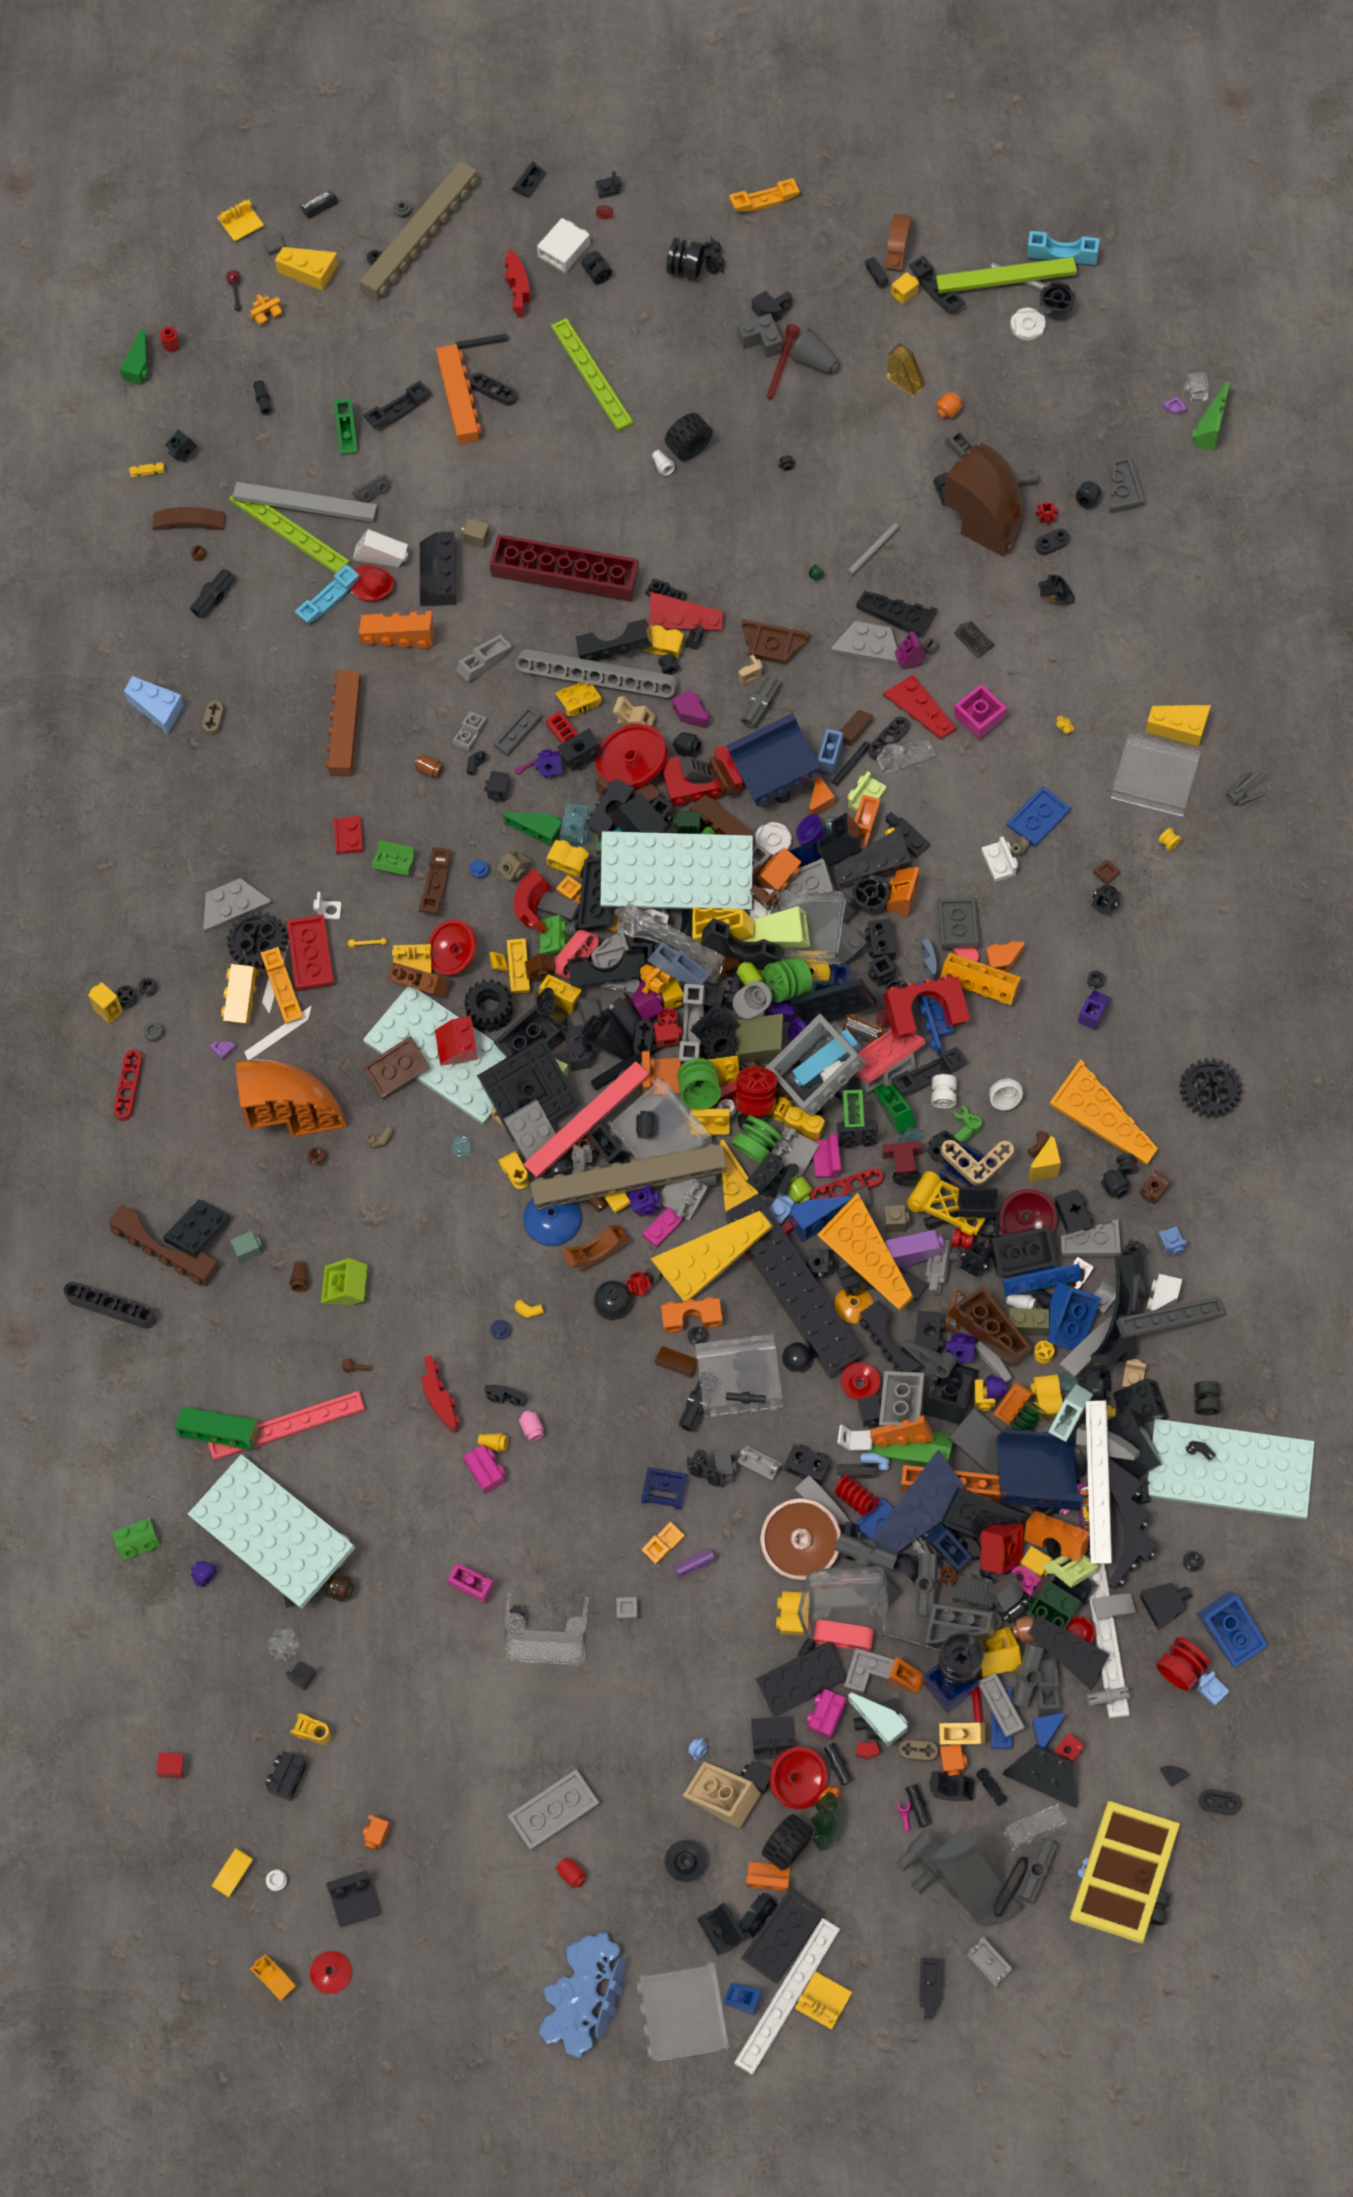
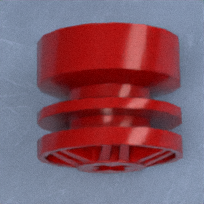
M749 1067L738 1073L735 1103L739 1112L748 1116L761 1117L774 1111L777 1076L774 1072L767 1068Z
M1177 1637L1173 1642L1174 1645H1170L1168 1648L1170 1654L1164 1653L1155 1666L1159 1673L1172 1685L1180 1690L1189 1692L1198 1681L1196 1675L1202 1676L1205 1672L1204 1669H1208L1211 1662L1193 1643L1182 1637Z

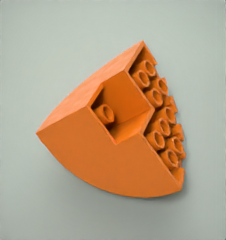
M252 1059L236 1061L240 1105L248 1130L287 1123L290 1137L347 1127L345 1116L337 1099L327 1086L311 1073L292 1064L275 1060Z

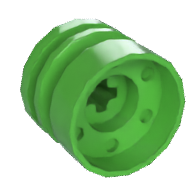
M793 957L765 966L763 980L766 985L772 986V1000L774 1002H783L810 993L812 976L807 963L801 957Z
M694 1058L682 1064L678 1070L677 1079L683 1104L694 1110H704L715 1105L721 1095L715 1065L703 1058Z
M749 1115L746 1121L752 1126L745 1123L742 1125L747 1135L738 1132L731 1144L744 1155L761 1164L770 1153L766 1146L777 1147V1144L771 1139L780 1142L782 1136L767 1122Z

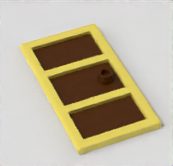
M1108 1801L1070 1915V1920L1143 1944L1180 1823Z

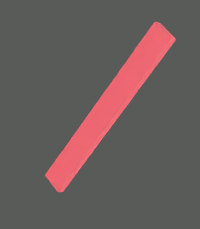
M634 1062L524 1163V1167L538 1179L568 1152L574 1144L580 1141L650 1076L649 1073L637 1062Z
M359 1391L258 1424L260 1432L254 1448L365 1411ZM208 1443L213 1461L246 1451L245 1449Z

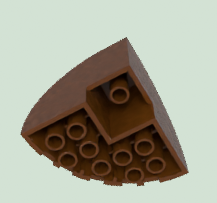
M980 443L979 446L975 445L971 448V453L966 452L962 461H957L946 475L944 505L962 514L961 534L1004 557L1007 552L1010 553L1015 545L1014 542L1021 530L1024 512L1022 491L1009 463L992 447L985 443Z

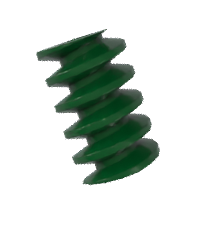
M1023 1401L1026 1409H1018L1021 1416L1014 1414L1017 1422L1010 1420L1009 1423L1013 1426L1011 1429L1015 1431L1032 1430L1034 1432L1033 1428L1038 1426L1037 1421H1041L1042 1415H1045L1046 1412L1031 1402Z

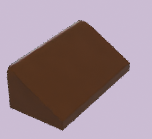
M858 710L839 731L843 733V742L851 746L873 722V715Z
M713 756L710 757V769L724 794L727 796L736 792L738 789L724 763Z
M663 1346L655 1358V1365L692 1378L699 1362L698 1359Z

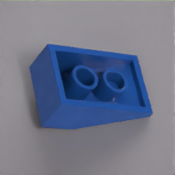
M840 1196L806 1200L803 1203L799 1202L793 1205L789 1213V1222L801 1242L803 1243L819 1233L851 1200V1197Z
M1058 1282L1051 1299L1048 1342L1074 1350L1087 1337L1101 1297Z
M1228 1591L1196 1613L1208 1634L1234 1668L1268 1646L1237 1594Z

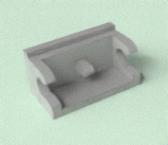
M984 1937L967 1954L970 1960L995 1987L1012 1971V1968Z

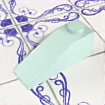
M854 1693L848 1695V1701L888 1747L907 1732L908 1726L906 1724L908 1722L901 1714L897 1715L895 1711Z

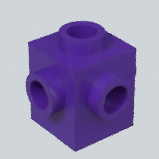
M547 749L538 753V759H535L536 770H540V776L549 778L554 777L555 774H562L560 751Z
M647 1186L629 1193L632 1211L638 1216L652 1215L655 1211L661 1209V1196L652 1187Z
M963 1333L951 1334V1341L946 1343V1352L953 1354L957 1363H973L975 1337L967 1336Z

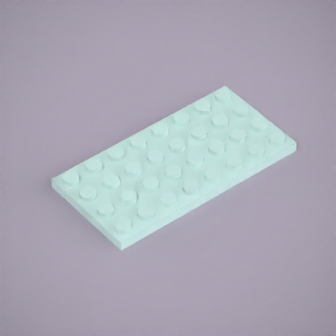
M602 832L600 907L693 909L695 907L707 909L710 907L716 910L728 908L751 911L752 895L750 894V889L752 888L753 836Z
M407 987L366 1035L363 1043L379 1054H383L404 1039L412 1036L431 1069L415 1079L484 1125L492 1116V1104L477 1075L507 1057L493 1043V1040L473 1027L478 1060L440 1066L435 1029L451 1019L459 1017L420 990Z
M1161 1419L1154 1420L1152 1443L1162 1465L1148 1472V1481L1150 1482L1148 1484L1149 1497L1307 1519L1314 1441ZM1190 1441L1204 1442L1212 1449L1216 1456L1211 1461H1208L1200 1452H1195L1193 1455L1187 1453L1186 1446L1189 1445Z
M242 1454L188 1513L195 1522L301 1609L355 1549L352 1543Z

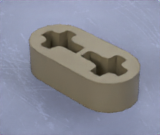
M212 701L207 705L202 723L204 732L210 736L216 735L219 732L224 715L223 706L218 701ZM218 708V710H216L215 715H213L212 710ZM213 721L214 726H212L211 729H209L208 726H210L211 722Z
M905 1740L899 1746V1755L904 1760L932 1762L937 1758L938 1748L933 1742ZM909 1745L910 1749L917 1750V1752L911 1751L910 1755H906V1752L902 1749ZM927 1747H930L934 1753L927 1757L925 1752H919V1750L925 1751Z

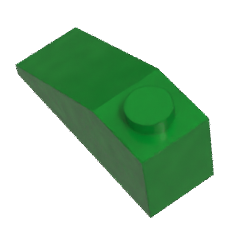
M144 328L140 329L120 367L122 379L142 385L144 379L146 380L149 375L147 336Z
M352 399L333 400L340 454L358 452Z
M505 812L503 814L504 824L551 847L563 831V823L555 815Z
M881 1084L873 1089L876 1098L898 1134L916 1126L911 1107L893 1084L888 1087Z

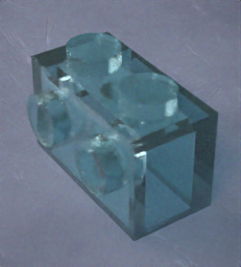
M566 803L560 841L564 840L570 845L583 847L584 840L588 839L589 831L586 829V820L591 814L589 813L588 805Z

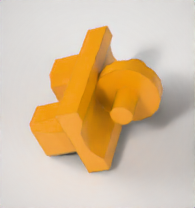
M260 294L256 295L257 301L252 303L254 309L250 311L251 315L249 316L251 320L255 319L259 326L268 322L265 315L268 312L272 314L273 318L281 316L282 310L279 298L276 297L270 300L268 296L262 298Z
M644 965L640 969L641 979L645 980L646 983L642 992L646 994L650 990L659 994L664 988V982L669 984L673 980L672 976L657 967Z

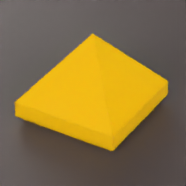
M490 952V968L508 972L509 969L505 955Z

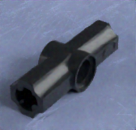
M222 569L211 583L207 582L203 586L200 596L191 605L190 611L196 617L203 618L214 604L218 605L223 600L225 591L235 581V576L229 570Z
M703 1372L695 1390L691 1391L686 1402V1409L679 1421V1426L683 1430L694 1432L702 1414L706 1413L711 1401L710 1397L718 1382V1378L713 1374Z

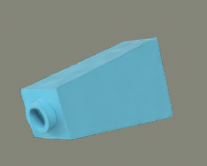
M847 1029L840 1033L857 1052L863 1049ZM834 1038L794 1069L792 1072L796 1077L793 1079L799 1087H813L822 1081L820 1073L823 1072V1069L837 1060L845 1062L851 1055Z

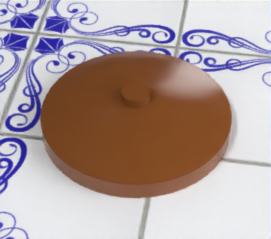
M810 1499L788 1500L774 1508L767 1516L761 1531L762 1551L767 1562L779 1574L796 1580L815 1578L826 1572L836 1561L840 1552L834 1549L841 1529L833 1513L821 1503Z

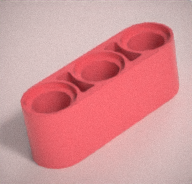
M578 930L554 959L555 971L552 973L569 979L567 959L585 956L588 958L598 945L597 935L585 930Z
M817 1620L813 1641L821 1645L829 1642L830 1646L852 1650L858 1648L869 1652L872 1650L874 1630L863 1626Z

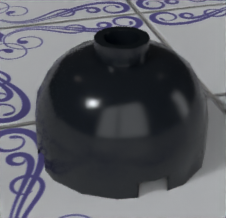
M1052 282L1051 285L1044 286L1040 293V306L1042 310L1053 318L1066 316L1071 312L1075 304L1074 291L1070 289L1068 284L1063 282Z
M872 874L864 878L862 876L854 883L852 896L856 907L861 911L876 913L887 905L890 891L887 882L882 877Z
M617 1280L602 1283L594 1295L596 1312L602 1318L609 1321L624 1318L630 1313L633 1306L632 1294L628 1287Z
M1107 1365L1093 1366L1087 1369L1082 1379H1079L1078 1385L1093 1394L1090 1401H1107L1108 1405L1110 1397H1107L1108 1390L1111 1391L1110 1370H1106Z

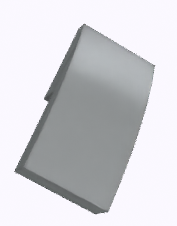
M470 711L463 720L461 729L453 739V745L469 752L478 738L486 718Z
M1131 1593L1092 1599L1097 1620L1136 1614Z

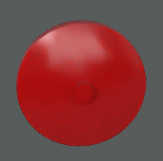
M644 724L624 726L611 733L602 742L600 747L603 754L595 759V764L599 776H602L608 783L617 778L636 789L652 781L661 772L667 760V745L662 735L651 726Z

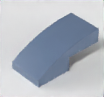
M929 938L921 942V950L926 957L923 968L928 977L935 981L936 956Z

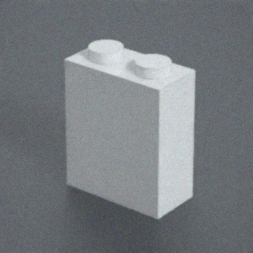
M561 218L537 245L538 257L566 273L590 246V235L584 229H579L572 222Z

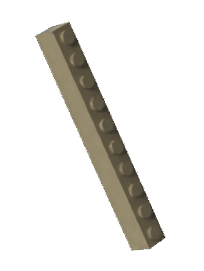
M461 161L456 165L360 279L361 292L377 301L387 293L391 284L397 281L401 272L407 269L408 264L417 257L418 252L427 245L428 240L437 233L438 228L447 221L448 216L457 209L458 204L467 197L468 192L476 187L478 183L476 169Z
M709 1144L706 1148L698 1149L694 1147L686 1152L679 1153L674 1151L666 1156L654 1155L646 1160L634 1159L630 1163H614L611 1167L606 1168L594 1167L591 1171L586 1172L578 1170L566 1176L558 1174L551 1179L538 1178L530 1184L535 1208L540 1210L551 1206L555 1207L635 1191L647 1186L655 1187L725 1173L726 1164L722 1145Z

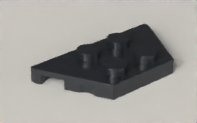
M1035 1744L1028 1752L1020 1756L1012 1765L1004 1769L1002 1773L1006 1777L1074 1808L1077 1806L1074 1761L1038 1744Z

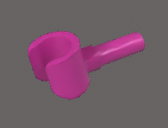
M908 1801L906 1809H901L900 1802L898 1803V1813L902 1815L905 1832L910 1831L908 1821L910 1803Z

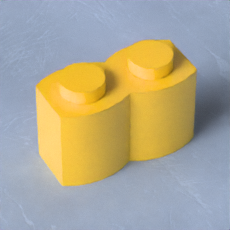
M659 625L650 626L653 646L647 647L643 651L662 656L672 653L678 659L685 641L684 634L676 629L665 630Z
M555 840L546 857V864L556 870L564 871L571 876L580 878L584 869V861L589 859V853L582 847L570 846L567 841Z
M789 1107L784 1117V1128L790 1129L791 1127L804 1137L812 1141H819L824 1132L825 1120L816 1114L811 1117L798 1107Z
M1058 1375L1034 1377L1033 1383H1030V1391L1032 1395H1035L1036 1402H1033V1404L1046 1412L1045 1415H1042V1419L1056 1417L1063 1404Z
M782 1591V1597H778L777 1609H781V1617L777 1616L776 1629H780V1635L804 1636L806 1593Z

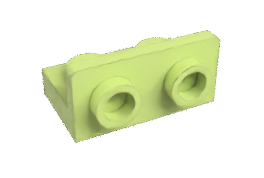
M868 771L865 776L862 775L859 778L856 789L850 791L847 797L849 800L848 807L857 812L862 795L881 799L887 790V786L871 778V773Z

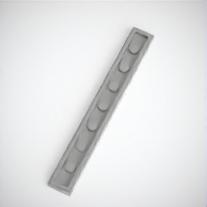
M236 482L233 493V500L374 522L377 504Z

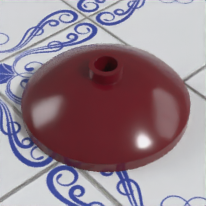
M1022 1189L1012 1193L1005 1199L999 1211V1226L1003 1234L1046 1225L1049 1226L1050 1234L1052 1235L1057 1223V1213L1053 1202L1044 1193L1034 1189ZM1024 1213H1028L1027 1219H1022Z

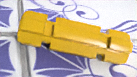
M161 462L156 463V465H139L138 468L137 466H132L129 468L131 477H137L139 474L145 476L155 474V472L157 474L164 473L165 468Z

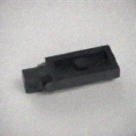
M892 812L885 816V822L889 825L888 829L894 827L896 830L901 827L908 851L915 858L930 847V843L902 817L898 819Z
M921 1958L919 2002L920 2007H925L924 2019L933 2020L934 2008H939L942 1959Z

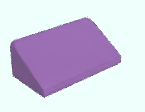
M705 1549L674 1564L673 1569L677 1577L682 1578L713 1563L714 1554L709 1549Z

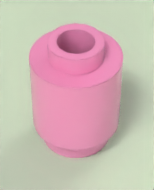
M526 1411L520 1415L521 1418L518 1421L525 1437L530 1442L544 1436V1429L536 1412Z

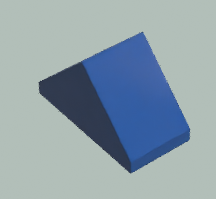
M1059 1713L1033 1719L1032 1727L1036 1744L1044 1748L1047 1747L1063 1722L1064 1714Z
M731 1983L723 2003L754 2016L761 1998V1990Z

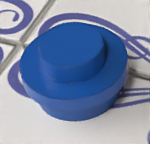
M483 860L472 862L470 865L472 876L483 878L488 873L487 863Z

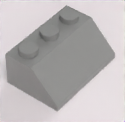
M884 1371L879 1427L889 1424L899 1426L902 1425L904 1420L909 1419L911 1422L918 1420L919 1416H923L926 1388L924 1373Z

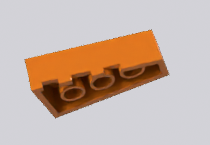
M426 611L423 615H418V612H410V615L402 616L400 613H393L388 617L385 614L361 615L359 627L360 643L366 645L381 644L383 646L395 645L404 648H432L435 631L432 611Z

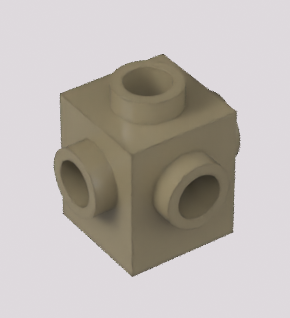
M518 849L508 851L501 858V863L497 869L504 878L510 881L521 879L525 875L526 868L531 861Z

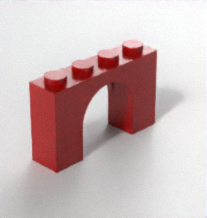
M727 746L714 748V757L724 763L738 789L730 795L742 792V778L728 752ZM678 756L668 758L661 770L669 802L673 804V807H681L692 802L696 803L705 794L713 799L725 795L716 778L710 783L703 785L694 784L684 779Z
M948 975L938 981L928 979L919 985L916 982L909 983L900 989L898 986L888 988L887 992L882 996L894 1039L912 1036L917 1032L911 1005L913 999L921 995L930 996L938 1001L943 1010L947 1028L965 1025L970 1021L959 976L952 978V975Z

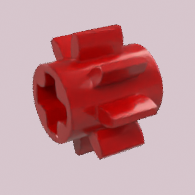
M1045 501L1042 505L1038 504L1035 516H1039V522L1042 521L1048 524L1056 520L1058 509H1054L1055 503Z
M643 1272L631 1274L630 1280H627L630 1292H634L636 1296L648 1293V1288L651 1287L649 1275L644 1276Z

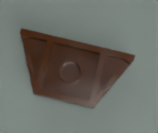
M742 619V628L750 656L754 655L758 659L786 664L810 639L809 632Z

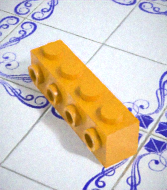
M953 953L948 954L940 976V980L948 975H952V978L959 976L961 987L964 990L981 994L983 997H990L1003 1004L1010 1005L1016 996L1021 980L1019 976Z

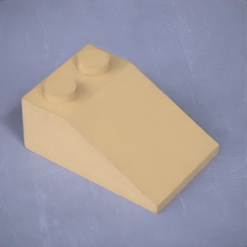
M704 1761L683 1794V1797L720 1820L740 1829L761 1793L751 1781Z

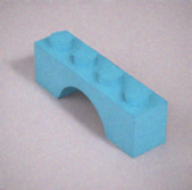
M1030 231L1027 258L1055 260L1074 257L1075 263L1096 265L1100 238L1081 237L1073 243H1061L1053 240L1048 233Z

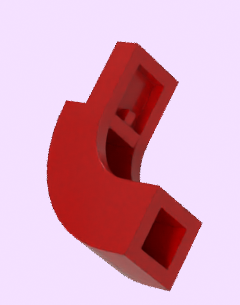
M533 868L518 885L514 895L513 906L517 918L527 928L531 927L534 931L538 929L543 934L548 928L538 918L536 907L540 898L552 887Z

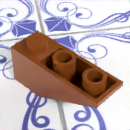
M395 962L392 963L387 979L445 998L450 982L447 978Z

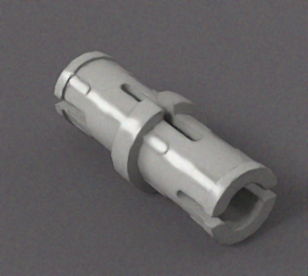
M1124 1686L1110 1690L1105 1688L1104 1691L1087 1693L1088 1706L1091 1707L1103 1703L1108 1705L1112 1704L1113 1701L1130 1699L1129 1693H1125L1128 1691V1687Z

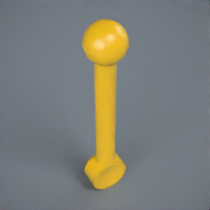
M381 938L380 940L355 942L351 939L348 941V946L353 948L356 945H386L387 940Z

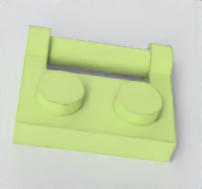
M1061 1555L1057 1559L1050 1560L1044 1564V1568L1049 1574H1055L1071 1588L1094 1574L1098 1569V1565L1091 1564V1560L1085 1555L1079 1562L1073 1560L1061 1567L1062 1564L1073 1559Z

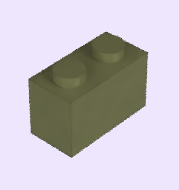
M1009 1308L1008 1318L1022 1335H1048L1049 1309Z

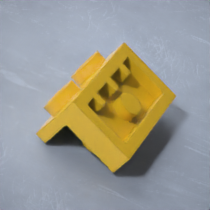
M691 1109V1135L711 1133V1136H728L730 1134L729 1109Z

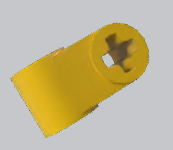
M516 1151L498 1159L503 1172L508 1176L516 1189L522 1190L529 1185L527 1170Z
M303 1714L297 1715L298 1720L294 1729L290 1731L291 1735L319 1745H325L330 1742L332 1734L325 1723ZM326 1730L323 1737H316L318 1731Z

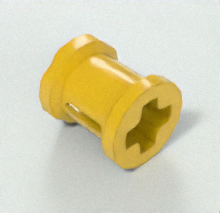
M778 1097L774 1111L769 1114L770 1117L778 1122H784L789 1107H793V1104L783 1097Z

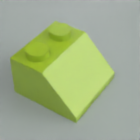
M348 1258L325 1266L321 1303L354 1305L363 1302L367 1264Z

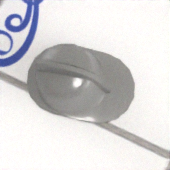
M761 981L750 982L735 994L733 999L735 1012L740 1017L748 1019L760 1014L771 1004L773 997L772 986H768Z

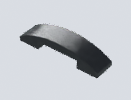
M924 256L909 264L911 271L924 290L943 309L951 313L965 304L964 300L955 290L939 294L936 283L937 275L933 271L934 267Z
M418 381L408 387L404 395L381 409L378 406L363 414V417L373 428L389 425L412 412L429 397L431 392L421 381Z
M955 1047L940 1054V1058L911 1072L907 1070L891 1078V1081L901 1095L909 1094L932 1085V1077L936 1075H950L965 1065L966 1060L959 1049Z

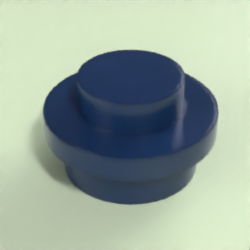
M497 1320L491 1325L490 1331L494 1338L504 1339L510 1333V1326L504 1320Z

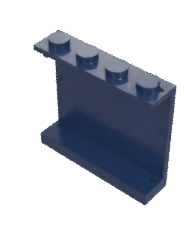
M793 713L726 745L756 807L766 805L770 800L782 797L788 791L798 789L805 783L817 780L823 775L821 765L818 764Z
M1011 1428L1002 1429L996 1437L1001 1504L1078 1510L1084 1503V1495L1078 1494L1074 1455L1076 1436L1070 1435L1068 1440L1064 1441L1049 1432L1038 1433L1032 1430L1015 1431Z

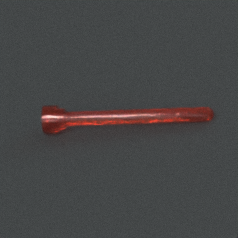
M793 324L787 325L785 330L786 341L767 393V398L770 400L774 397L792 342L800 333V328Z

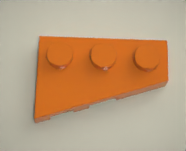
M924 1415L919 1416L918 1420L914 1422L908 1419L902 1421V1425L899 1426L889 1424L870 1430V1437L874 1445L879 1447H886L888 1445L904 1446L911 1443L925 1444L933 1442L934 1437Z

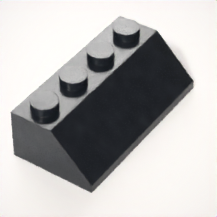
M454 531L435 532L420 542V606L456 605V540Z

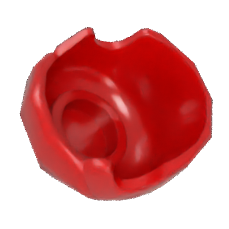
M1072 1617L1065 1630L1090 1643L1095 1636L1094 1625L1085 1617Z

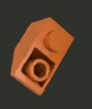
M1011 941L1004 945L993 944L986 947L985 957L987 965L1008 973L1022 955L1024 942Z

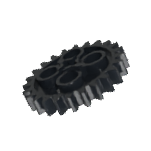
M252 911L250 917L245 913V919L238 917L239 923H232L234 929H228L230 935H227V940L229 941L227 942V947L230 948L229 953L232 955L233 960L238 959L239 965L245 962V966H250L251 964L252 967L256 968L259 965L263 969L264 962L261 952L264 951L262 949L268 947L270 950L279 947L280 951L286 952L284 945H288L286 939L288 935L285 932V926H282L281 920L276 921L275 915L270 918L269 912L263 916L261 911H259L258 915H255L254 911ZM260 926V928H259V937H260V938H258V941H257V927ZM248 929L253 930L250 933H245ZM265 931H272L269 934H264ZM255 942H257V949H258L256 955H254V954H255V950H256ZM246 946H250V947H251V948L248 949V950H243V948L246 947Z
M1205 1058L1204 1063L1197 1060V1066L1191 1063L1190 1069L1186 1068L1185 1074H1182V1081L1179 1084V1087H1181L1179 1093L1183 1094L1182 1101L1188 1100L1186 1107L1193 1106L1192 1112L1199 1110V1116L1203 1112L1206 1113L1207 1118H1209L1210 1114L1217 1118L1218 1113L1224 1116L1225 1110L1230 1113L1232 1107L1236 1108V1101H1240V1095L1243 1090L1240 1088L1242 1082L1238 1081L1240 1075H1234L1235 1068L1229 1070V1063L1223 1066V1060H1220L1219 1063H1216L1215 1058L1212 1059V1062ZM1207 1073H1210V1077H1211V1079H1210L1211 1088L1208 1086V1084H1209V1078H1208ZM1215 1076H1220L1223 1080H1217ZM1201 1078L1204 1082H1197L1195 1079ZM1211 1089H1214L1212 1096L1215 1103H1212L1211 1100ZM1223 1093L1226 1095V1097L1221 1098L1218 1096V1094ZM1199 1096H1205L1207 1100H1201Z

